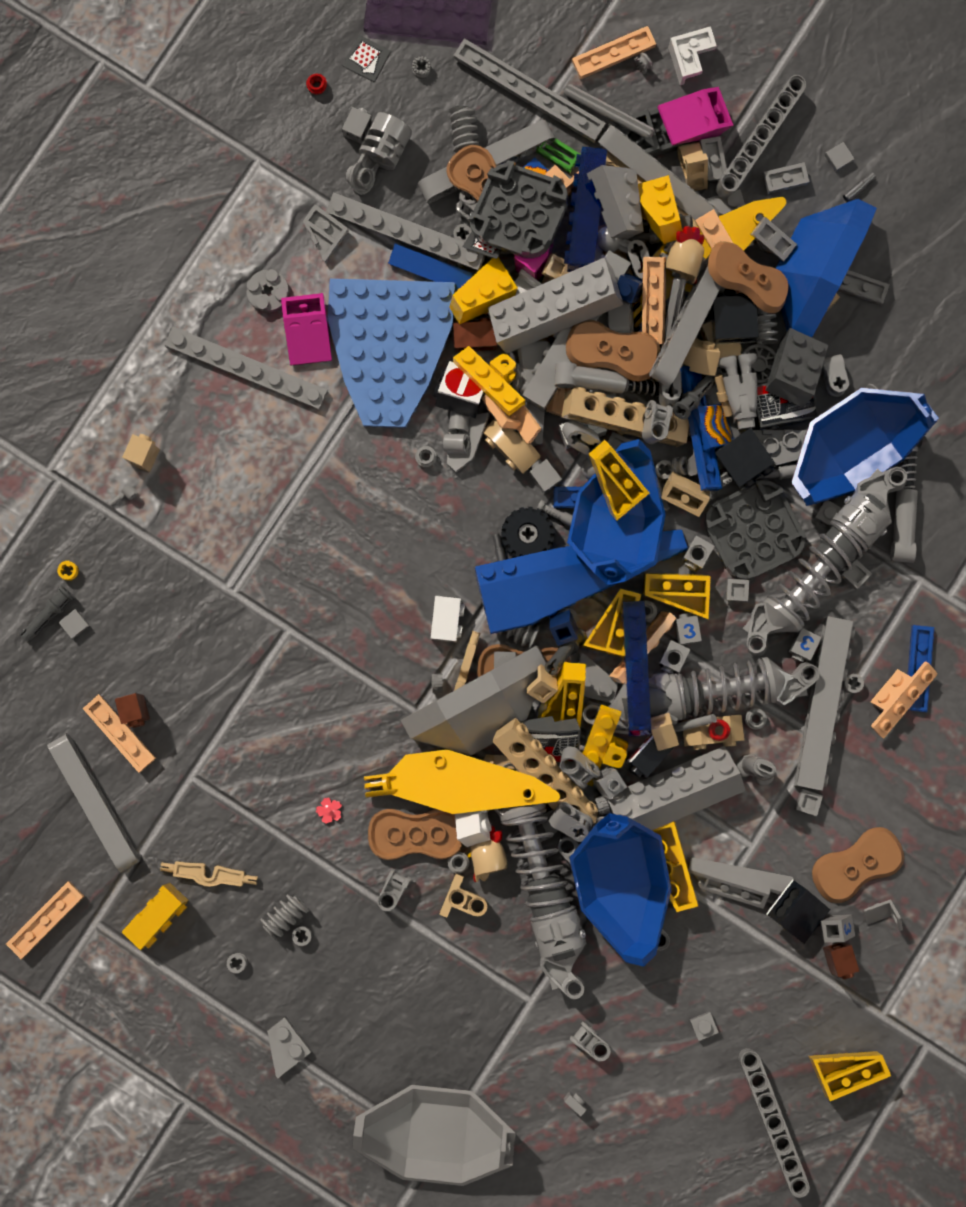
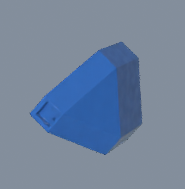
M856 199L800 219L791 236V239L797 245L785 261L779 260L776 269L780 270L788 281L787 298L781 309L786 331L792 328L809 337H813L866 236L876 212V207Z
M860 388L810 422L792 485L806 506L854 493L857 484L864 479L870 478L877 469L884 472L903 461L937 422L939 417L927 403L925 394Z
M640 439L622 443L615 451L649 491L645 498L616 521L610 514L596 473L577 494L567 543L606 585L625 582L655 566L657 563L666 514L651 451Z
M609 813L593 827L569 857L580 908L625 962L644 967L656 956L672 889L661 835L627 816Z

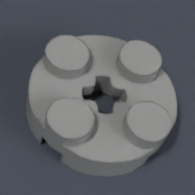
M262 270L255 273L248 280L246 293L249 302L255 309L272 313L282 308L281 298L288 297L289 287L285 278L275 270ZM267 286L269 288H273V290L271 291L272 295L268 296L267 294H262L264 288Z

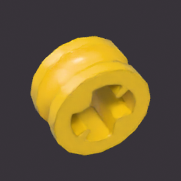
M64 561L59 564L57 572L62 579L71 581L78 576L79 569L75 563ZM65 566L73 567V570H71L73 573L70 576L63 574V571H66L64 570Z

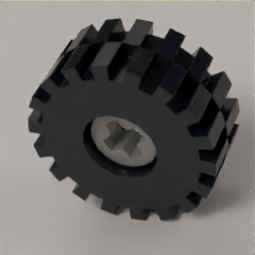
M521 507L519 510L511 512V515L505 519L501 532L502 544L513 558L551 549L555 529L553 528L552 520L550 521L549 516L546 513H542V510L538 508L536 510L533 507ZM528 528L530 532L534 533L530 540H527L522 535V532H525Z

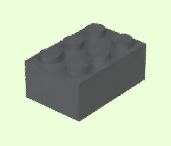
M790 328L779 342L765 391L804 407L815 394L828 345Z

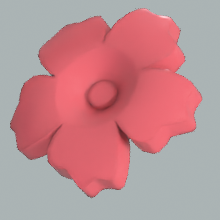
M328 797L323 799L321 802L322 806L316 807V813L320 817L323 816L322 822L325 824L332 822L333 819L338 821L341 818V811L338 810L342 807L340 801L333 800L331 803V799Z

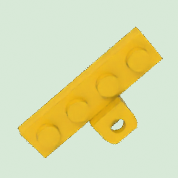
M470 346L453 357V363L508 416L525 405V399L509 385L516 377V372L514 371L516 362L507 354H501L490 362V366Z
M602 704L582 754L593 761L599 769L602 762L615 768H621L626 759L629 744L625 740L613 736L622 711ZM590 780L587 784L593 786L594 783Z

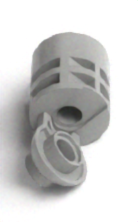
M377 113L359 149L361 156L358 162L350 166L346 172V180L354 192L362 195L371 190L378 167L386 170L395 169L412 135V129L405 122L387 113Z

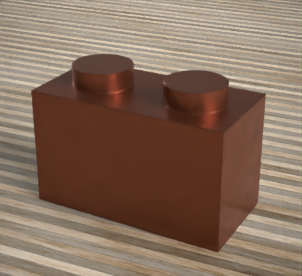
M482 318L478 320L479 322H470L469 320L462 324H459L458 321L453 323L455 353H460L468 346L475 352L497 350V342L491 319Z
M134 693L115 699L121 724L136 728L144 726V721L150 720L144 695Z
M840 942L823 947L830 973L841 977V979H848L854 977L855 972H859L852 945Z

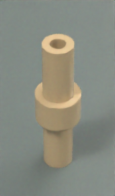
M716 375L714 378L718 390L716 393L718 401L722 404L725 417L732 416L733 413L726 395L723 375Z

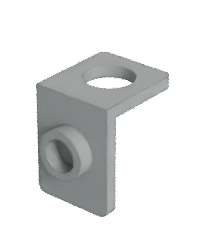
M891 899L864 909L865 921L868 925L891 916L899 931L903 930L901 917Z

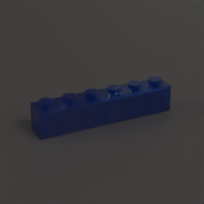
M582 146L581 154L576 156L575 167H579V173H574L573 186H576L577 190L576 193L572 192L571 205L575 207L574 212L569 214L568 225H572V232L567 231L566 244L570 245L569 251H565L564 264H568L567 272H572L595 261L601 202L600 199L595 197L596 189L592 179H588L587 173L601 165H606L607 149Z
M645 601L623 602L622 622L628 736L650 735L651 712Z

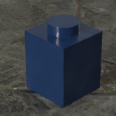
M628 273L620 275L617 284L621 298L631 304L638 302L643 292V280Z
M570 609L550 616V631L557 646L578 639V627Z

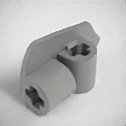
M450 412L449 434L444 436L443 448L448 454L447 464L455 472L461 470L474 459L489 417L488 412L477 414L476 419L456 412Z

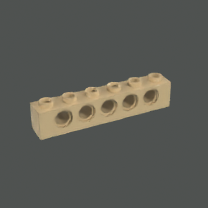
M574 387L565 393L562 418L642 438L646 407L643 403L633 402L631 404L625 402V399L620 397L612 399L606 397V394L601 392L589 393L586 392L585 388ZM585 402L590 405V410L585 407ZM605 407L609 409V415L605 413ZM624 412L628 414L629 421L625 418ZM673 412L668 435L659 442L676 447L686 444L689 430L688 418L685 420L680 419ZM653 429L654 435L657 436V432Z
M515 718L496 731L492 742L519 772L533 776L559 792V801L548 803L554 811L560 802H567L572 806H577L578 808L576 809L589 815L593 820V824L596 823L598 815L596 805L589 801L584 795L583 790L576 786L570 777L561 770L554 757L550 754L548 755L538 739L533 738L525 724L520 723Z

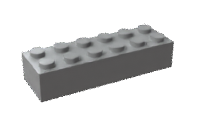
M604 257L488 307L496 342L507 354L622 306L623 301L614 270Z
M723 746L630 785L611 800L607 799L612 814L627 816L648 829L654 830L746 790L740 771L726 747Z

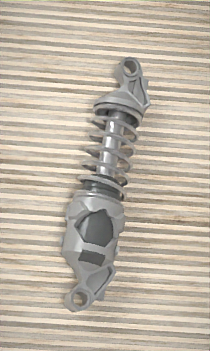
M762 657L756 661L757 674H754L752 662L748 660L749 675L740 677L738 665L734 663L735 678L726 679L724 667L721 665L719 667L720 681L712 682L710 669L706 668L707 683L701 684V681L696 677L695 671L691 672L692 677L685 678L680 673L678 675L676 673L669 675L664 672L653 674L652 678L642 680L633 678L630 680L631 682L624 683L616 698L608 707L622 711L614 732L628 734L632 729L641 728V730L649 729V718L670 713L673 725L682 719L684 720L686 715L689 714L695 718L701 709L705 714L710 715L713 709V701L717 709L722 713L726 710L727 699L732 708L738 710L741 704V697L748 707H752L755 702V695L763 705L772 703L786 705L796 697L807 696V688L818 680L820 672L816 666L804 662L793 673L788 674L768 657ZM806 668L812 669V675L809 678H804L803 676ZM751 692L750 703L748 702L745 693ZM733 695H737L736 705L731 698ZM723 697V707L721 708L717 698ZM706 700H709V709H708V710H707V708H706V706H705V701H706ZM587 702L583 705L582 717L587 723L593 725L596 716L589 718L586 716V711L589 708H596L598 713L600 705L594 702Z

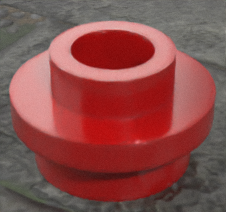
M312 74L308 77L306 86L310 93L319 95L326 90L327 81L321 74ZM319 82L321 84L319 87L313 86L314 83Z
M717 720L709 725V735L715 741H724L730 735V726L724 720ZM718 726H721L723 728V733L721 735L716 733V728Z

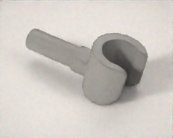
M126 486L108 504L112 507L125 497L132 500L136 497L138 491L131 486Z

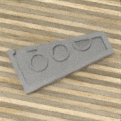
M753 430L776 463V466L799 460L808 431Z

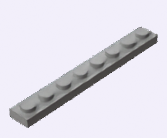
M465 38L453 55V58L593 143L596 142L606 125L605 122Z
M334 192L326 211L333 216L478 271L481 269L486 256L462 247L465 242Z
M174 326L165 343V347L319 411L328 393V390Z

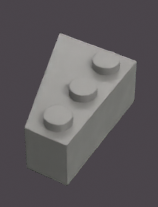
M601 165L587 173L588 179H592L595 186V197L600 199L604 211L601 213L611 238L629 239L643 232L636 169Z

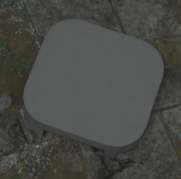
M507 161V163L500 164L494 169L491 167L487 173L488 179L473 212H470L469 221L474 236L486 245L524 258L540 257L551 246L567 209L569 198L566 186L561 181V178L555 175L552 178L517 166L515 161Z
M757 481L756 484L748 489L744 488L719 501L717 500L709 507L705 514L704 523L706 531L725 569L731 576L737 579L748 580L794 559L804 548L805 532L801 529L784 495L785 491L780 485L778 486L771 481Z

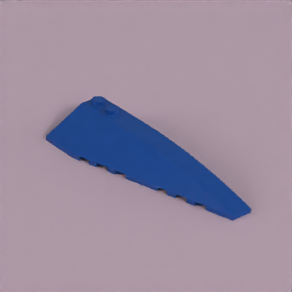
M682 530L662 532L657 562L665 561L688 549ZM571 546L475 566L476 581L490 634L533 625L546 616L550 617L556 614L560 609L575 605L577 601L583 598L587 599L616 585H606L593 573Z

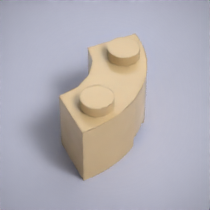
M695 338L683 364L690 366L689 371L715 376L721 352L715 343Z
M496 418L485 427L483 434L486 436V439L484 441L490 448H496L507 459L505 461L506 464L513 471L517 469L524 474L541 457L537 450L531 444L526 443L515 429L500 427L497 424Z
M742 715L716 717L717 720L726 721L730 726V735L724 741H715L710 737L708 732L710 724L684 730V746H693L694 750L706 749V744L723 743L725 747L736 746V741H744ZM718 726L716 728V733L721 735L723 733V728L721 726Z

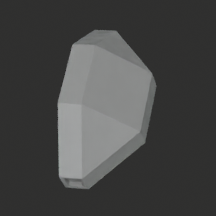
M537 645L400 721L412 740L473 755L493 744L492 741L496 731L513 719L517 718L518 721L527 720L535 699L527 694V687L538 678L537 667L540 664L545 666L547 662Z
M411 1085L356 1117L353 1149L402 1180L464 1186L513 1166L516 1133L473 1091Z

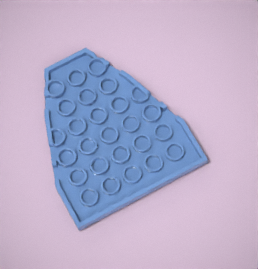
M330 278L328 323L345 385L364 427L406 428L413 413L416 412L419 406V402L430 387L439 364L438 361L442 351L445 349L449 333L453 328L454 315L449 306L455 293V282Z

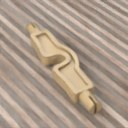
M472 631L454 691L466 684L481 634L479 632Z
M176 861L175 864L162 862L161 866L164 867H160V871L171 872L174 877L194 879L198 884L208 887L220 884L243 886V883L257 885V881L251 880H258V876L245 875V871L219 865L214 867L212 877L208 878L205 874L206 865L204 863Z

